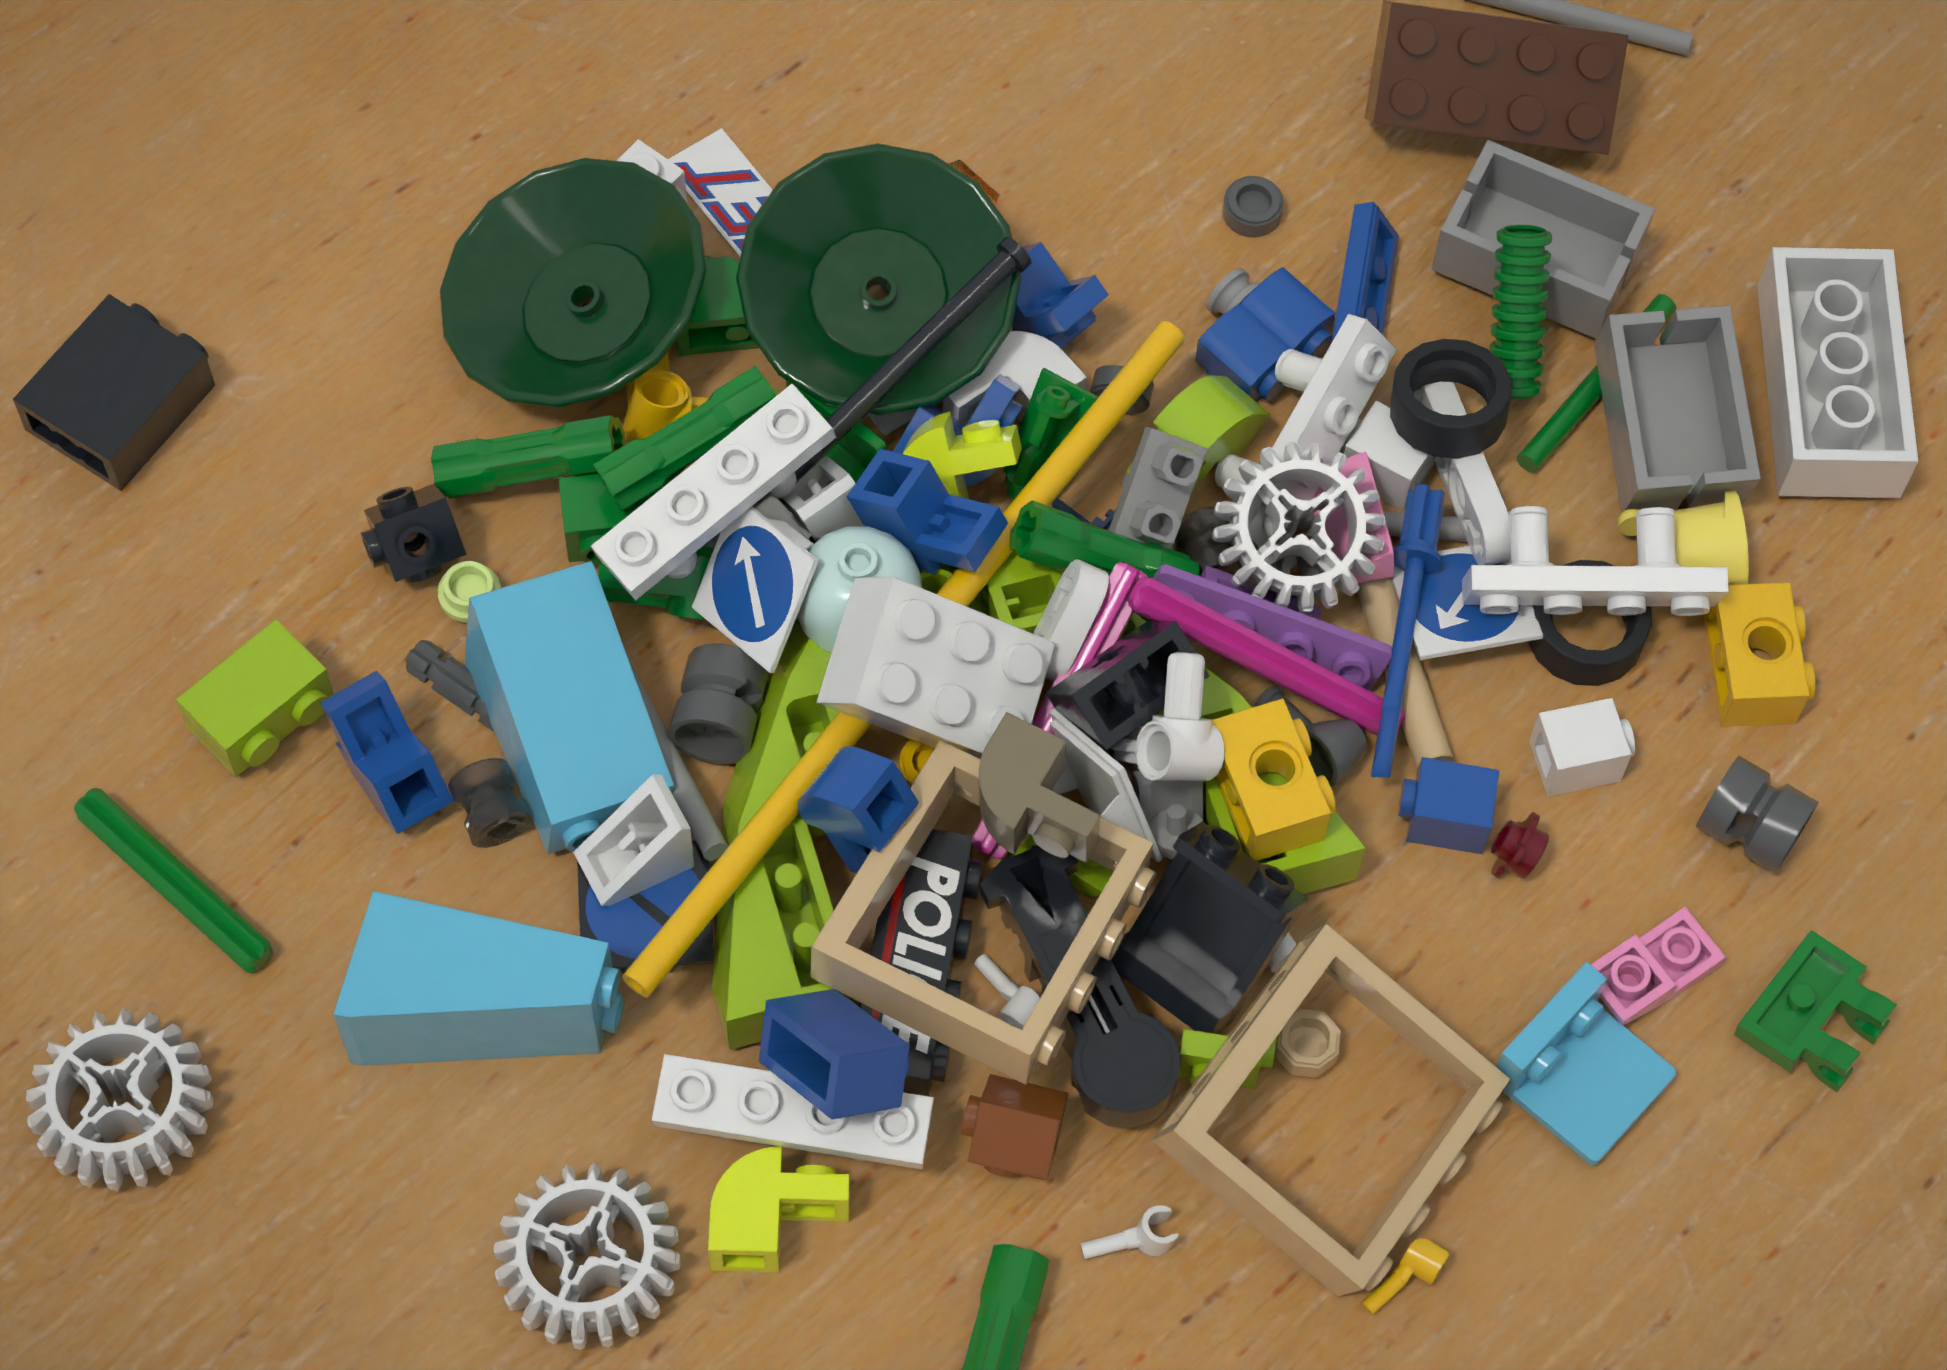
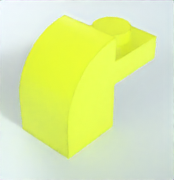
M951 412L937 415L926 421L914 432L902 454L930 461L948 494L969 499L964 478L965 473L1017 464L1022 450L1017 425L1000 428L998 420L980 421L963 427V434L955 436Z
M782 1146L759 1149L737 1160L720 1178L711 1200L708 1240L711 1271L779 1273L781 1220L849 1222V1174H836L834 1168L824 1165H805L798 1167L796 1173H784Z

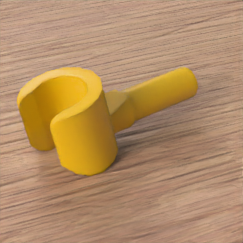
M1416 1239L1407 1249L1399 1266L1361 1304L1371 1315H1374L1407 1284L1412 1275L1417 1276L1432 1286L1447 1263L1449 1252L1430 1239Z

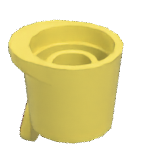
M1725 491L1723 502L1675 510L1676 563L1683 567H1728V585L1748 584L1749 556L1743 510L1737 492ZM1627 509L1620 513L1618 526L1622 534L1627 536L1637 535L1636 513L1639 511L1638 509Z

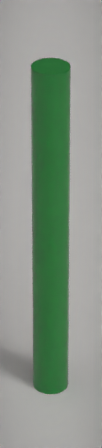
M1658 294L1643 312L1664 311L1666 322L1675 312L1676 305L1670 297ZM1597 365L1517 455V462L1523 469L1535 473L1602 396Z

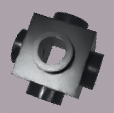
M435 484L413 491L412 487L393 489L376 499L378 505L364 510L370 529L360 534L368 557L374 568L384 565L395 582L405 579L408 583L426 580L441 571V564L467 555L447 499Z

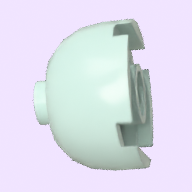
M847 526L822 536L808 549L811 554L819 559L797 618L804 633L822 650L832 653L855 578L896 577L922 588V578L910 550L893 535L869 526Z

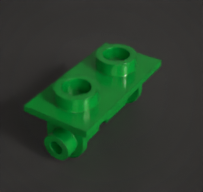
M1043 368L1040 372L1018 430L1022 450L1017 464L1005 466L1003 472L1007 473L1005 477V482L1009 486L1007 493L1013 499L1017 497L1098 397L1046 368Z

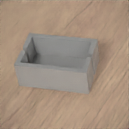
M1487 140L1467 178L1465 189L1461 190L1440 231L1431 270L1492 295L1493 288L1499 285V281L1494 278V269L1501 266V263L1495 259V251L1502 247V244L1496 240V232L1509 225H1534L1542 227L1546 231L1551 232L1552 243L1545 246V250L1551 253V261L1544 265V269H1547L1550 273V278L1548 282L1543 283V287L1548 290V299L1542 302L1541 306L1547 309L1548 319L1596 339L1643 248L1655 208Z
M1731 306L1675 310L1659 338L1660 345H1653L1665 324L1664 311L1609 315L1594 342V349L1621 512L1627 509L1641 510L1653 507L1671 508L1675 511L1684 498H1687L1688 508L1723 502L1725 491H1736L1741 505H1743L1761 480Z

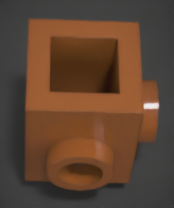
M990 1074L982 1097L970 1095L967 1102L961 1135L972 1137L968 1162L983 1165L990 1173L1002 1177L1025 1175L1047 1181L1057 1149L1068 1092L1030 1083L1025 1085L1014 1079Z

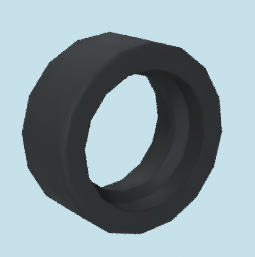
M1440 339L1422 343L1406 353L1395 369L1390 418L1398 435L1414 449L1434 457L1458 459L1476 455L1495 444L1506 427L1511 401L1512 380L1504 363L1482 346L1467 340ZM1441 381L1460 383L1479 393L1486 400L1487 405L1475 413L1461 416L1445 415L1425 407L1415 398L1414 392L1427 384Z
M1577 560L1562 566L1614 565L1604 561ZM1532 605L1535 618L1539 622L1543 633V639L1528 641L1536 660L1553 676L1575 685L1600 686L1620 679L1636 665L1652 627L1651 606H1646V612L1622 616L1626 625V633L1622 642L1617 646L1606 650H1586L1569 643L1557 632L1553 624V615L1544 612V605Z

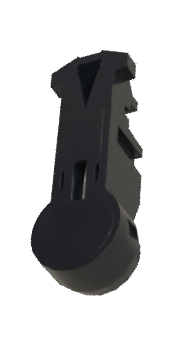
M1032 845V848L1010 858H1003L980 883V894L988 909L1000 907L1002 912L1001 919L1006 929L1011 928L1013 934H1017L1020 940L1019 946L1025 956L1024 973L1029 982L1039 979L1042 985V996L1088 915L1068 876L1078 870V860L1076 857L1070 854L1066 858L1057 857L1046 852L1038 845ZM1100 956L1090 973L1097 979L1086 1005L1079 1014L1069 1010L1059 1028L1066 1031L1062 1046L1072 1060L1071 1086L1079 1092L1084 1111L1107 1126L1127 1129L1148 1124L1166 1111L1176 1093L1181 1057L1177 1043L1170 1031L1156 1019L1138 1012L1112 961Z

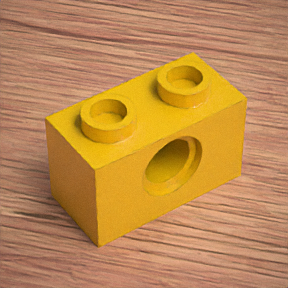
M1790 582L1728 585L1729 592L1715 607H1710L1709 613L1703 614L1720 726L1796 724L1807 700H1812L1815 694L1814 668L1811 662H1804L1801 643L1804 641L1806 631L1803 608L1800 605L1794 606ZM1750 649L1763 650L1773 660L1761 659L1754 655Z
M1284 699L1213 719L1212 724L1221 733L1225 754L1223 765L1215 778L1246 854L1258 861L1323 841L1330 816L1336 810L1334 795L1327 778L1324 775L1316 777L1308 758L1311 756L1312 749L1307 729L1300 718L1292 720ZM1264 772H1275L1282 775L1288 782L1279 786L1269 785L1263 782L1258 775Z

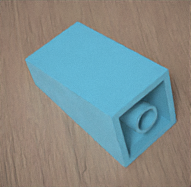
M592 561L469 598L465 665L473 677L482 703L484 702L491 725L548 855L564 849L574 852L652 775H662L673 794L674 784Z
M373 891L333 1015L350 1063L362 1066L595 1054L601 1051L606 1031L611 1033L617 1032L622 1018L625 995L618 993L621 970L613 968L608 942Z

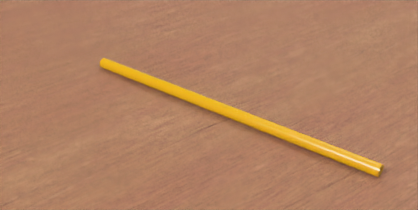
M1161 321L1003 512L1008 525L976 572L957 568L938 591L937 595L966 607L969 606L1014 551L1010 549V531L1017 521L1020 509L1032 500L1047 506L1054 502L1184 343L1185 337L1177 326L1168 321ZM842 712L836 715L622 975L623 980L632 990L643 997L651 995L799 814L797 803L802 794L840 748L845 746L853 747L871 726L870 723Z

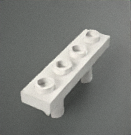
M1348 314L1323 359L1294 349H1287L1278 358L1275 367L1276 379L1282 382V385L1304 392L1272 447L1281 463L1284 462L1283 454L1286 444L1288 442H1296L1300 449V458L1303 460H1307V455L1314 443L1321 444L1323 446L1321 463L1330 465L1333 458L1342 448L1349 433L1355 427L1358 417L1379 380L1385 374L1388 364L1397 350L1367 319ZM1234 454L1225 456L1219 462L1215 472L1216 484L1223 488L1229 478L1246 484L1238 468L1247 459ZM1253 462L1264 471L1261 464ZM1284 481L1274 484L1279 491L1286 489L1292 496L1300 500H1312L1319 488L1317 485L1304 481ZM1258 496L1253 499L1248 515L1249 534L1256 550L1260 549L1273 534L1272 523L1264 513L1267 506ZM1288 516L1284 517V519L1291 521L1277 546L1282 545L1294 535L1300 521L1294 522Z
M791 384L591 545L596 556L635 601L666 575L674 579L684 578L690 575L696 568L698 562L696 551L767 493L771 492L776 498L788 495L794 489L797 481L795 471L836 438L834 430L799 390Z
M1523 506L1513 508L1510 512L1511 564L1471 565L1462 579V605H1480V611L1486 614L1514 613L1519 610V605H1544V612L1552 615L1576 614L1582 611V606H1607L1609 614L1622 616L1646 612V606H1671V613L1674 615L1697 616L1709 613L1710 607H1715L1729 592L1728 567H1683L1677 564L1675 514L1673 509L1663 507L1644 508L1636 513L1638 565L1555 566V564L1549 562L1548 509L1539 506Z
M664 1054L651 1121L653 1126L718 1136L726 1140L736 1139L847 1157L857 1161H872L923 1170L934 1097L903 1092L902 1104L899 1108L831 1120L771 1071Z

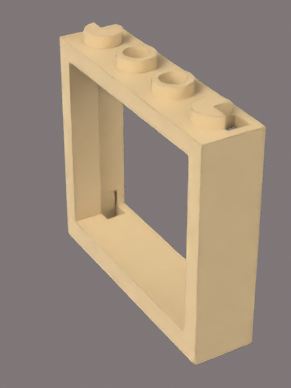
M940 740L910 787L919 804L880 853L871 850L811 947L810 977L1027 1085L1039 1062L1047 1066L1050 1059L1056 1057L1066 1034V1031L1059 1027L1069 1010L1079 1014L1086 1005L1097 979L1090 973L1100 956L1111 960L1117 951L1126 931L1127 924L1121 922L1128 907L1131 904L1140 908L1145 902L1147 891L1157 873L1149 869L1153 842L1100 817L1099 841L1089 859L1114 872L1023 1029L1020 1030L859 950L953 795L956 794L980 806V759Z
M1325 924L1302 936L1151 1141L1339 1297L1363 1290L1364 1288L1370 1291L1385 1277L1393 1263V1259L1388 1256V1253L1400 1236L1403 1238L1409 1237L1425 1220L1430 1211V1207L1425 1201L1437 1183L1443 1186L1462 1167L1467 1155L1461 1149L1473 1132L1476 1134L1481 1133L1496 1118L1502 1108V1103L1497 1098L1510 1081V1078L1328 924ZM1324 971L1466 1090L1463 1097L1352 1254L1206 1133Z

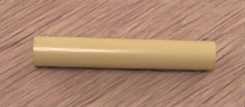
M1391 577L1358 583L1360 588L1357 591V595L1372 639L1392 647L1399 600ZM1412 641L1402 702L1405 718L1401 725L1418 772L1422 757L1453 762L1454 758L1414 642ZM1389 664L1387 665V667H1386L1385 670L1383 671L1386 680H1387V674H1388Z

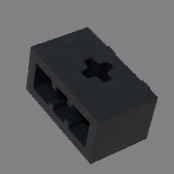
M1148 620L1048 690L1046 695L1059 713L1099 747L1107 750L1151 719L1153 715L1158 714L1164 709L1167 662L1170 654L1176 652L1195 653L1176 621ZM1204 669L1205 680L1210 676L1206 669Z

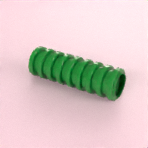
M1509 225L1496 232V240L1502 244V247L1495 251V259L1501 263V266L1494 269V278L1499 281V285L1493 288L1492 295L1498 300V304L1492 306L1491 314L1497 319V322L1490 326V333L1496 337V341L1489 344V351L1504 363L1512 380L1511 399L1521 400L1532 398L1542 392V384L1536 380V377L1543 374V365L1538 362V358L1544 355L1545 348L1539 343V340L1546 336V329L1540 324V321L1547 318V309L1541 306V304L1548 299V290L1543 287V283L1549 281L1550 273L1547 269H1544V265L1551 261V253L1545 250V246L1552 243V234L1539 226Z

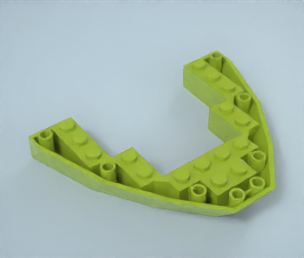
M1013 551L968 607L1033 634L1065 570L1058 571L1020 558L1017 551ZM942 563L935 574L919 569L922 578V588L937 594L958 567ZM1134 611L1120 640L1148 620ZM797 617L775 673L768 674L762 706L756 712L757 725L750 751L736 763L724 798L722 835L728 846L839 713L837 710L816 703L831 653L822 650L804 633ZM1205 664V669L1210 676L1203 683L1201 718L1213 720L1252 708L1235 688ZM1164 709L1156 715H1164ZM1152 718L1142 724V726L1152 721ZM1109 749L1112 758L1115 759L1114 749ZM1264 772L1258 775L1263 782L1269 785L1279 786L1288 782L1282 775L1275 772ZM1216 778L1203 781L1204 823L1220 827L1231 833L1239 841L1240 849L1245 852ZM1335 811L1330 816L1323 841L1258 860L1257 862L1261 865L1267 864L1280 869L1292 879L1294 889L1301 894H1306L1357 880L1366 848ZM800 813L718 911L716 916L712 993L729 1050L761 1042L766 1000L833 989L810 977L811 947L834 911L812 838L826 834L822 829L805 823ZM841 993L857 1005V1000Z

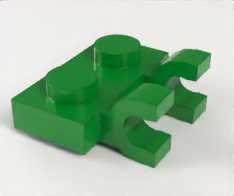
M1811 930L1738 1023L1734 1035L1789 1073L1799 1060L1803 1059L1808 1063L1811 1072L1822 1083L1838 1092L1852 1074L1854 1069L1852 1065L1858 1059L1860 1052L1849 1044L1833 1038L1824 1032L1825 1026L1834 1014L1839 1011L1844 1015L1847 1024L1858 1035L1874 1045L1890 1022L1888 1018L1895 1010L1897 1004L1859 983L1864 976L1867 966Z

